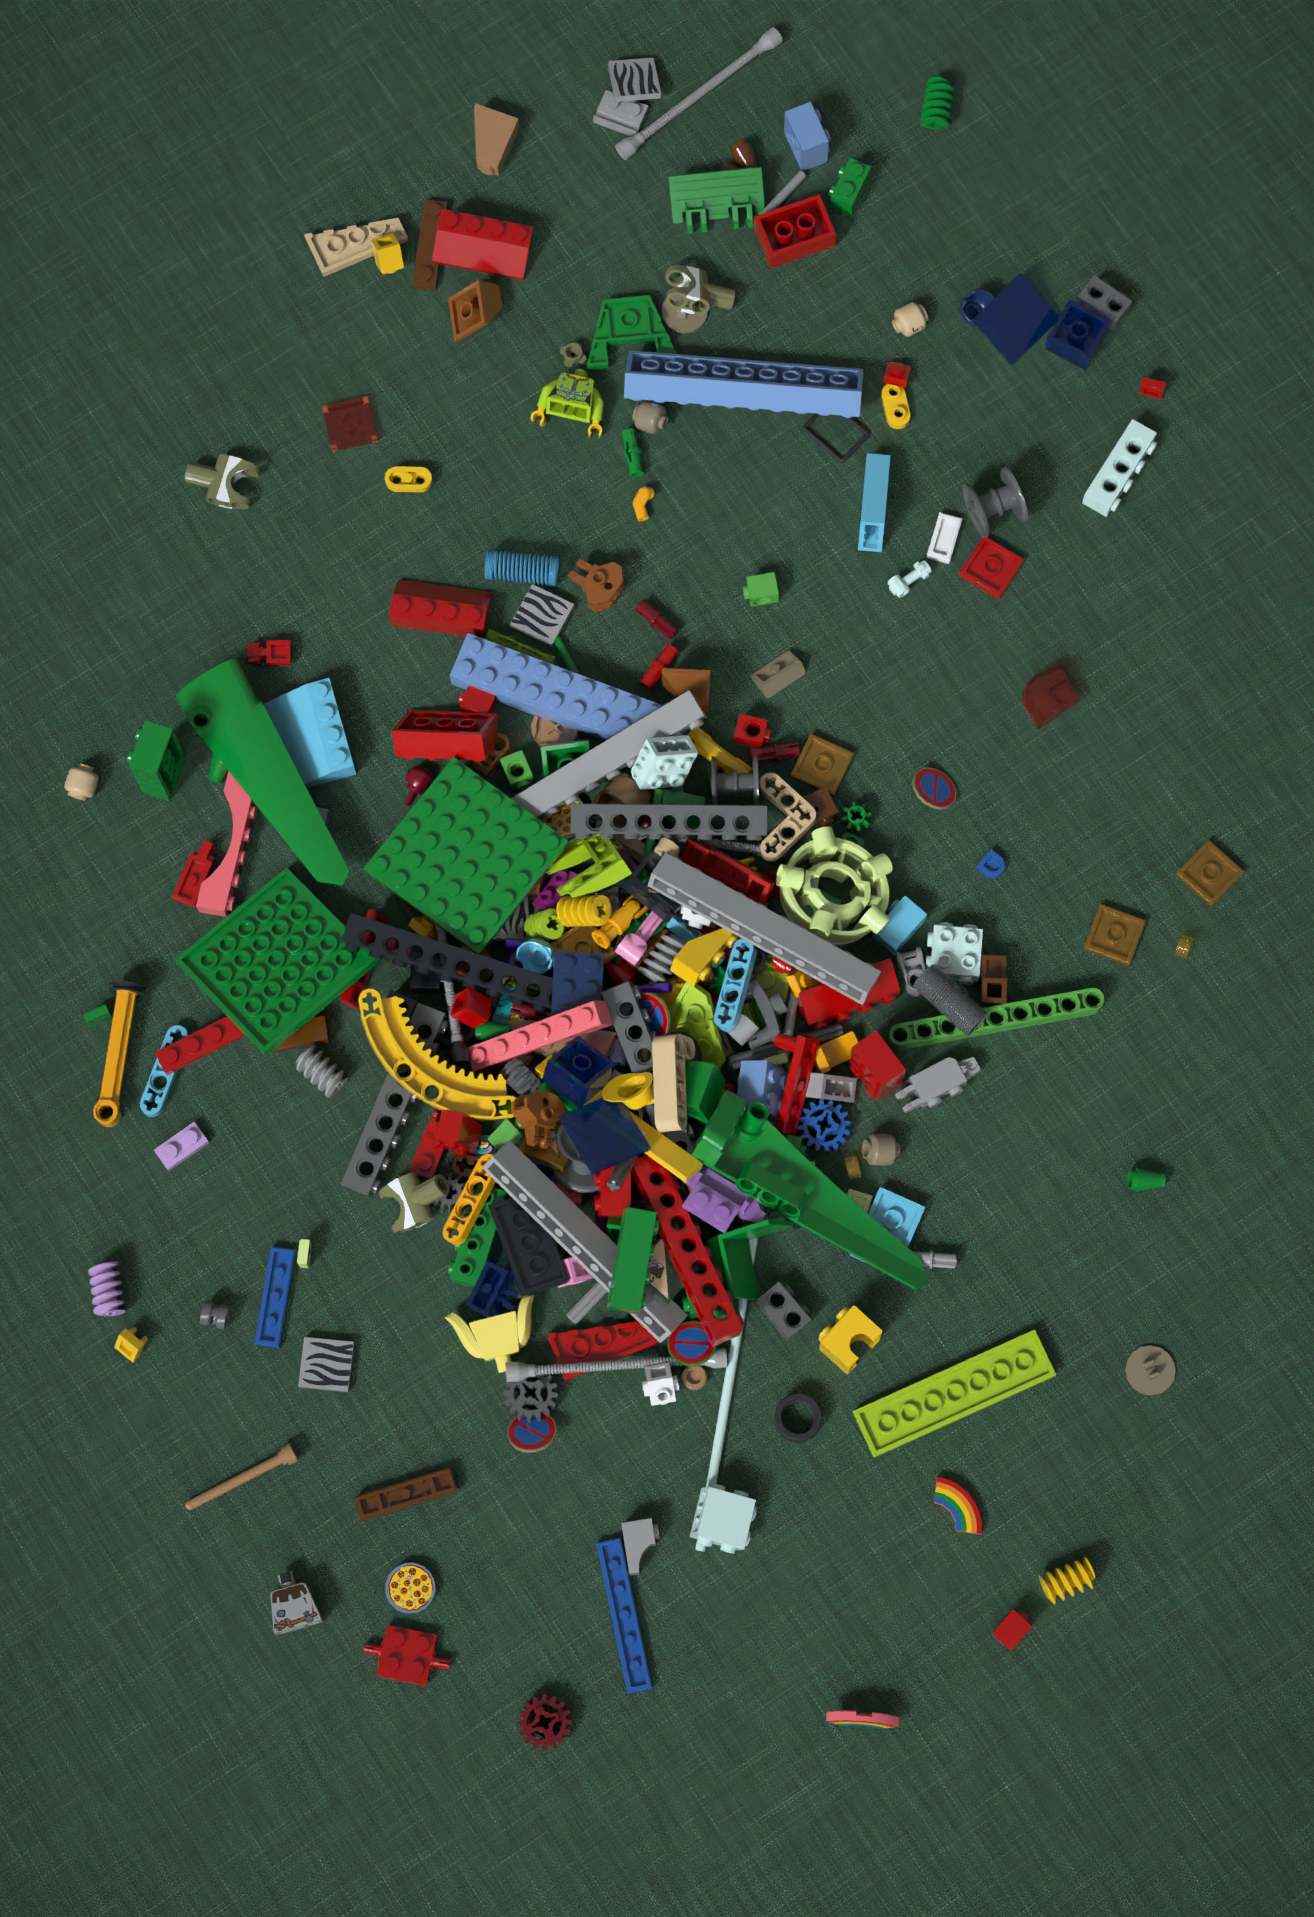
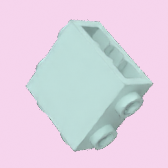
M689 735L646 738L632 767V777L640 789L682 786L697 757V748Z
M947 922L934 925L933 932H928L927 947H931V956H926L925 970L932 964H935L948 978L958 980L960 984L972 985L973 982H978L983 929H978L976 925L970 924L963 925V927H953L952 923Z
M711 1483L710 1487L701 1488L690 1537L697 1539V1544L711 1547L712 1544L721 1546V1551L735 1554V1550H744L745 1546L749 1544L751 1537L749 1527L751 1521L756 1516V1500L748 1498L749 1494L743 1491L734 1490V1493L727 1492L724 1486Z

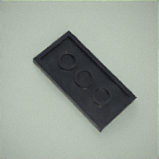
M512 1197L488 1205L522 1299L569 1283V1278L554 1238Z

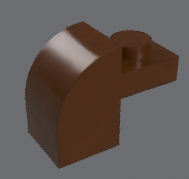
M981 955L980 1003H1007L1006 956Z

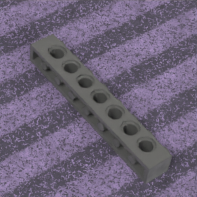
M571 803L570 833H575V838H590V834H600V838L614 839L615 834H624V839H639V834H649V839H662L664 834H673V839H688V835H698V839L711 840L712 835H722V840H737V835H747V840H761V835H767V806ZM593 814H598L602 818V824L598 828H592L588 824V819ZM618 814L624 815L627 819V823L623 828H616L613 825V818ZM644 814L651 818L650 826L645 829L640 828L637 824L639 816ZM666 815L674 816L676 821L674 827L666 829L662 825V819ZM691 815H696L700 819V824L695 829L688 828L686 824L687 818ZM716 815H720L724 819V825L720 829H714L711 826V819ZM743 815L748 818L749 823L745 829L740 830L736 827L735 821L737 817Z
M628 981L601 992L604 1001L607 1003L613 1025L632 1073H653V1056L646 1063L640 1058V1053L644 1049H649L652 1054V1041L657 1036V1033L655 1031L651 1032L648 1023L651 1022L648 1010L646 1008L642 1009L639 1001L642 999V994L637 985L634 986L632 982ZM626 1003H631L634 1011L630 1016L626 1017L622 1012V1008ZM635 1026H640L643 1031L642 1036L635 1040L631 1035V1031ZM654 1104L645 1105L653 1128L657 1130ZM691 1123L687 1124L685 1130L660 1132L676 1145L678 1142L684 1141L687 1144V1152L690 1155L692 1154L696 1146L693 1140L696 1134Z
M417 1003L408 1025L414 1027L410 1034L419 1035L422 1028L430 1027L432 1030L431 1036L427 1039H422L419 1036L416 1043L424 1042L422 1050L431 1049L429 1057H434L440 1045L437 1043L440 1034L444 1035L448 1028V1016L441 1011ZM402 1064L397 1067V1074L400 1077L405 1072L411 1073L407 1065ZM389 1072L341 1182L342 1186L370 1198L373 1193L377 1194L382 1180H379L380 1175L390 1165L391 1157H389L392 1147L396 1148L400 1141L401 1135L398 1133L401 1126H405L409 1120L411 1112L408 1109L411 1102L415 1103L418 1099L398 1083ZM395 1095L403 1097V1102L399 1107L391 1106V1099ZM387 1117L392 1118L393 1126L388 1130H383L381 1128L382 1120ZM381 1140L384 1145L383 1149L378 1153L372 1152L371 1146L373 1142ZM372 1163L374 1166L372 1174L364 1176L362 1174L363 1165Z

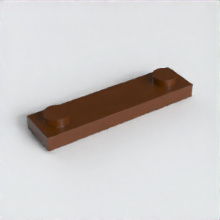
M424 200L412 284L415 289L436 291L440 264L432 263V256L441 209L447 210V202Z
M451 1467L356 1496L354 1500L360 1521L364 1522L457 1493L458 1490Z

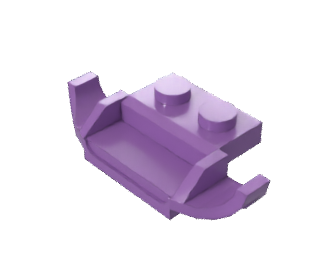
M702 1166V1169L685 1183L693 1190L682 1207L724 1234L736 1216L751 1224L761 1222L766 1216V1213L760 1209L756 1200L739 1191L735 1184L715 1173L707 1166Z

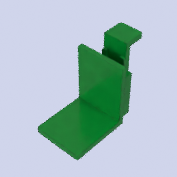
M767 1219L707 1239L708 1248L712 1255L711 1262L714 1268L717 1267L721 1272L723 1279L721 1283L724 1289L730 1292L733 1298L732 1306L736 1313L739 1312L737 1299L757 1300L760 1297L748 1240L792 1227V1221ZM713 1311L718 1319L725 1318V1314L722 1311Z

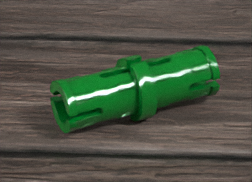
M633 428L625 429L621 432L625 449L623 455L627 460L629 477L638 478L644 475L641 462L642 450L638 446L636 430Z

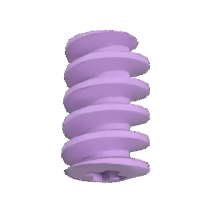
M119 1262L101 1263L88 1270L89 1275L93 1276L90 1279V1285L95 1286L91 1289V1294L96 1296L92 1299V1304L97 1305L93 1309L96 1315L116 1316L125 1313V1310L118 1309V1306L124 1304V1301L117 1300L116 1298L122 1295L123 1291L115 1290V1287L122 1284L121 1281L114 1280V1277L120 1275V1271L113 1270L114 1267L119 1265Z

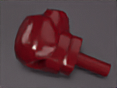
M417 765L407 771L405 781L408 785L406 788L411 791L404 802L406 806L411 804L416 793L422 795L427 785L432 781L433 775L428 769Z

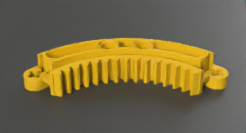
M366 989L361 992L358 1003L366 1036L385 1069L407 1091L439 1110L465 1113L472 1119L497 1120L515 1117L513 1114H508L507 1110L498 1111L501 1116L494 1117L496 1107L492 1101H499L498 1106H503L506 1104V1100H510L511 1103L516 1099L513 1096H507L506 1080H504L502 1074H499L496 1080H494L492 1074H489L487 1079L484 1080L481 1073L474 1079L473 1072H470L466 1077L464 1076V1069H461L458 1073H455L454 1065L447 1069V1061L444 1060L440 1064L437 1063L439 1056L429 1057L431 1049L423 1051L422 1048L425 1043H416L419 1035L410 1034L414 1027L405 1025L410 1019L409 1017H402L406 1012V1008L399 1007L403 1004L404 999L397 996L381 999L380 994L374 989ZM368 993H371L372 997H376L377 1001L373 1002V1011L379 1008V1015L371 1013L364 1017L363 1010L369 1011L368 1004L363 1003L362 1000L366 998ZM399 1065H407L411 1071L410 1076L406 1078L400 1077L397 1074V1067ZM426 1087H436L438 1097L435 1099L427 1098L425 1095Z

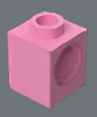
M574 1257L562 1260L569 1283L560 1285L558 1288L593 1279Z

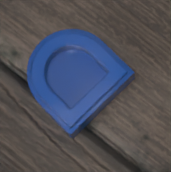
M991 848L978 863L976 869L987 878L995 879L1003 874L1005 861L1002 856Z

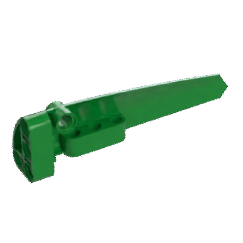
M236 658L227 660L194 679L176 695L193 733L200 736L315 880L317 882L343 886L350 871L263 703L255 695ZM199 719L207 720V724L204 726H197L195 722Z
M726 1090L691 1154L692 1157L736 1182L737 1189L745 1195L915 1290L928 1285L922 1259L872 1218L792 1145L767 1120L769 1109L761 1102H752L748 1105L746 1103L747 1100Z

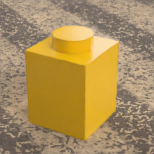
M393 233L371 239L375 263L382 274L394 273L404 268L400 244Z

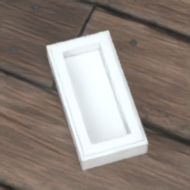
M939 513L926 558L947 564L950 563L962 518Z

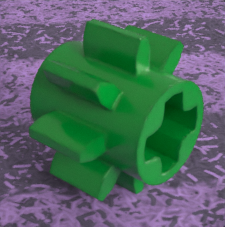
M853 802L850 809L843 808V812L847 816L841 818V823H847V831L854 829L859 834L860 828L863 826L865 828L869 827V823L865 819L871 818V813H865V804L860 807L856 806V803ZM857 814L860 815V819L857 818L855 821L852 820V816L856 817Z
M718 965L717 968H712V983L707 985L714 995L721 992L727 966L723 968Z

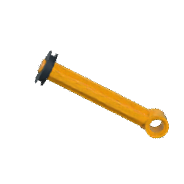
M112 981L110 984L113 985V988H109V991L117 993L101 1095L93 1109L95 1119L105 1127H113L121 1119L119 1099L136 997L145 996L142 990H145L146 987L127 981ZM112 1108V1116L108 1119H103V1110Z

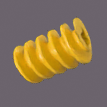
M587 895L574 898L564 896L557 903V917L567 927L603 926L610 919L611 903L608 897L604 895Z
M1086 1556L1083 1557V1565L1078 1560L1073 1562V1569L1069 1564L1064 1565V1573L1061 1569L1056 1568L1055 1577L1049 1571L1045 1573V1580L1040 1575L1038 1576L1046 1597L1053 1604H1056V1595L1064 1601L1066 1591L1072 1597L1075 1596L1074 1588L1076 1587L1081 1593L1084 1592V1584L1093 1589V1580L1096 1579L1092 1566Z

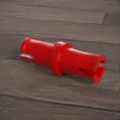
M667 643L656 660L653 659L650 662V668L642 679L639 680V683L651 691L662 676V668H668L676 655L679 654V651Z

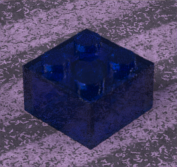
M1069 300L1047 337L1045 350L1087 370L1108 334L1111 321Z
M576 1036L547 1061L542 1080L578 1108H581L611 1080L616 1063L580 1036Z

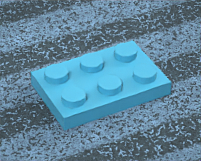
M880 1187L868 1214L908 1247L925 1210V1206Z

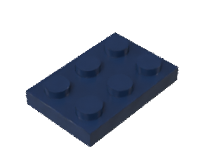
M554 951L551 1016L592 1001H601L604 954Z

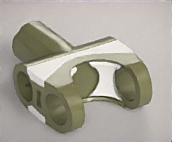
M674 265L667 269L665 279L669 285L675 287L668 290L666 294L667 304L671 308L694 315L707 313L710 305L728 310L732 308L735 290L709 284L706 271L682 265ZM675 272L681 274L679 278L670 277ZM673 295H679L683 299L680 301H673L670 298Z
M220 454L218 455L215 467L190 462L186 469L185 482L207 487L208 491L205 500L211 504L244 510L249 508L251 501L236 492L234 485L240 479L258 477L260 468L241 458Z
M416 1172L408 1173L393 1180L379 1191L381 1200L394 1197L400 1204V1216L395 1221V1224L391 1226L393 1233H401L421 1227L434 1219L428 1204L449 1194L450 1190L448 1181L442 1175H435L420 1183Z

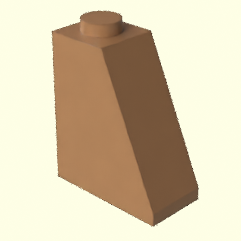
M475 104L477 168L486 175L494 174L499 176L519 132V119Z

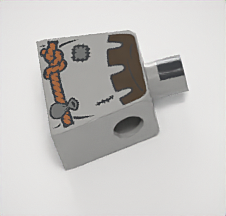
M292 1571L279 1574L278 1579L281 1589L270 1593L274 1634L280 1635L324 1622L306 1583L296 1585Z

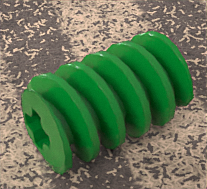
M932 77L927 80L920 125L931 130L947 128L949 126L948 119L950 118L948 111L952 108L950 103L953 102L952 94L955 89L949 85V81L945 78Z

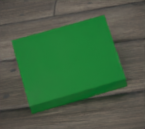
M589 740L540 745L544 778L590 751Z
M685 1060L687 1115L708 1124L717 1107L726 1080L713 1063Z

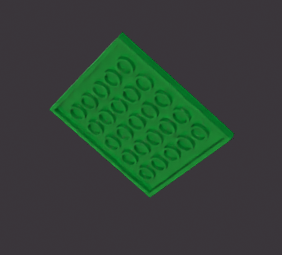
M453 757L363 869L367 874L472 952L481 955L568 846L569 841Z
M287 867L175 959L179 967L265 1057L379 963L377 959L368 956V951L360 949L359 953L345 949L346 944L341 943L346 927Z

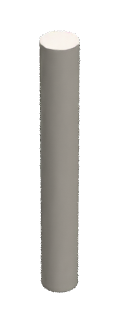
M799 171L759 215L777 209L806 178L805 173Z

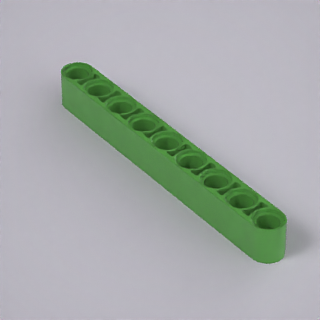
M1088 988L985 1007L982 1009L988 1012V1015L969 1036L960 1031L959 1027L955 1026L944 1015L898 1023L891 1028L888 1042L893 1049L905 1050L1094 1015L1101 1010L1104 1003V995L1097 988ZM1095 997L1098 1000V1005L1090 1006L1086 1002V998ZM1070 1001L1073 1003L1074 1009L1071 1011L1065 1010L1062 1003ZM1047 1006L1051 1013L1042 1015L1039 1013L1038 1007ZM1022 1010L1026 1013L1027 1017L1022 1020L1017 1019L1014 1016V1012ZM997 1014L1003 1021L999 1024H994L991 1022L990 1016ZM949 1023L954 1026L955 1030L951 1033H946L942 1030L941 1026ZM927 1028L931 1034L928 1037H921L917 1030ZM897 1032H902L906 1035L907 1039L898 1042L894 1039L893 1035Z

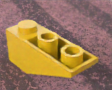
M722 928L688 941L674 957L670 971L692 986H695L700 979L704 981L708 977L712 964L715 963L717 965L725 954L723 952L725 948H731L738 936Z

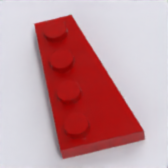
M638 1321L547 1334L558 1364L563 1365L564 1363L567 1365V1363L580 1364L582 1362L583 1364V1362L589 1363L593 1361L595 1363L596 1361H618L658 1344V1341ZM563 1372V1377L566 1382L588 1372Z

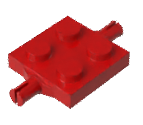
M387 1625L385 1637L381 1645L366 1642L364 1653L378 1655L377 1677L426 1687L433 1667L448 1670L451 1660L436 1657V1634Z

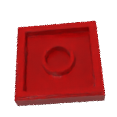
M982 537L959 572V576L995 598L1000 599L1025 559L992 539Z

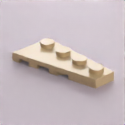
M399 218L371 222L360 227H356V225L348 226L347 229L337 231L333 229L325 230L324 233L304 234L323 277L374 256L371 239L393 233L399 244L408 241Z

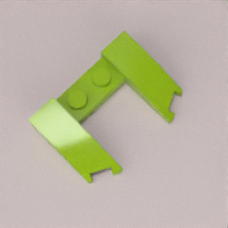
M590 834V838L574 837L569 840L568 846L546 872L549 875L593 858L595 864L556 889L560 895L570 894L573 898L599 891L617 883L632 873L610 839L600 838V834Z

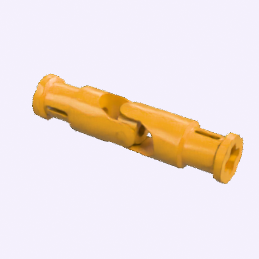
M632 895L629 896L622 907L611 914L606 924L599 930L592 932L594 941L601 948L607 949L610 946V942L617 935H622L629 928L631 920L639 918L648 908L643 905L644 908L641 910L639 903L635 901L637 899Z

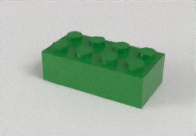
M145 720L143 727H139L135 738L137 743L135 749L130 750L127 763H129V767L144 794L170 801L186 757L172 728Z

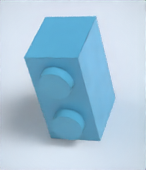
M906 896L901 901L896 899L888 909L890 911L888 914L891 918L890 921L877 935L873 932L872 936L894 956L927 918V913Z

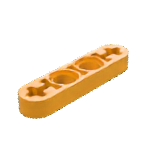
M484 1154L477 1161L443 1228L444 1239L453 1245H460L465 1242L496 1183L482 1168L494 1156L492 1154ZM480 1175L488 1177L487 1181L480 1177ZM482 1182V1192L479 1194H474V1185L476 1183ZM470 1204L472 1206L470 1215L463 1217L461 1214L462 1208ZM459 1218L460 1220L465 1222V1224L463 1225L457 1222V1219ZM453 1230H458L459 1234L458 1236H453L451 1232Z

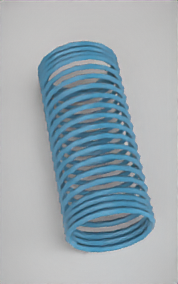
M492 549L487 550L485 561L486 580H493L495 578L496 581L498 579L500 581L503 579L504 582L506 580L508 582L516 580L517 583L520 581L521 583L525 582V584L527 582L529 584L532 582L536 584L537 582L538 585L541 583L542 585L546 584V586L548 584L549 586H556L559 570L558 556L550 557L547 580L549 556H546L543 579L545 556L544 554L542 555L539 578L540 554L537 557L536 577V554H534L530 580L532 554H529L527 578L528 554H525L523 577L524 554L522 552L520 556L519 576V552L516 554L515 575L513 577L515 552H513L509 577L511 552H508L505 576L507 552L505 551L503 555L501 575L502 551L499 553L498 574H496L498 550L496 552Z

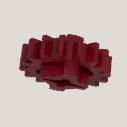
M543 1694L541 1701H538L534 1696L532 1705L527 1702L524 1703L527 1708L526 1712L519 1711L518 1713L523 1717V1720L517 1721V1725L523 1726V1729L518 1733L519 1735L526 1734L527 1737L524 1742L528 1744L533 1741V1749L535 1750L539 1745H542L543 1751H547L548 1745H551L555 1750L557 1749L556 1742L559 1740L564 1744L565 1740L562 1736L564 1734H571L566 1729L567 1725L573 1724V1721L566 1720V1716L571 1712L570 1710H562L565 1705L564 1702L556 1704V1696H553L550 1701L547 1700L546 1694ZM543 1705L551 1706L558 1712L548 1713L544 1710ZM534 1710L536 1713L535 1719L532 1723L528 1724V1717ZM545 1716L546 1719H553L548 1724L549 1728L547 1730L537 1726L541 1722L540 1717ZM562 1721L561 1729L555 1736L553 1732L555 1725ZM540 1732L545 1735L547 1740H539L532 1736V1733Z

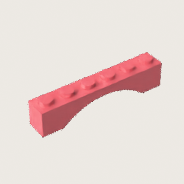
M229 771L224 794L232 811V840L220 866L210 877L201 883L196 904L199 912L227 917L229 911L234 909L235 897H233L234 888H238L240 884L241 874L238 871L240 865H244L246 851H244L245 842L250 841L252 832L249 825L251 819H255L257 812L255 803Z
M592 1001L468 1047L473 1072L494 1069L506 1064L514 1057L518 1058L545 1046L613 1025L606 1001Z

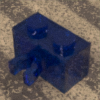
M487 1260L466 1306L486 1317L497 1316L502 1305L511 1311H515L517 1307L512 1305L510 1300L506 1298V1296L513 1295L521 1298L520 1292L510 1290L514 1281L511 1269L497 1262Z

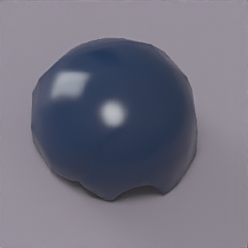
M975 289L968 293L961 301L960 316L965 323L973 327L984 326L996 315L997 301L992 293L987 290Z

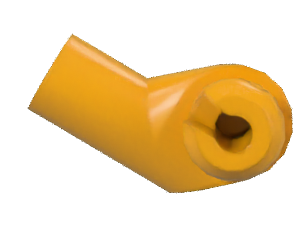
M641 487L633 499V507L639 522L649 519L645 505L648 500L654 498L655 492L651 487Z

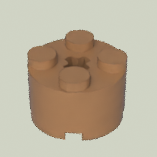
M622 773L609 782L595 796L594 804H650L649 800L652 796L647 789H640L630 775ZM618 814L613 818L614 825L624 826L627 823L626 817L622 814ZM645 814L639 816L637 823L645 816Z

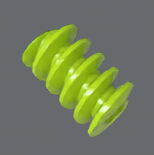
M547 909L531 914L524 923V931L528 939L541 938L545 941L560 938L565 930V926L557 917L556 909Z

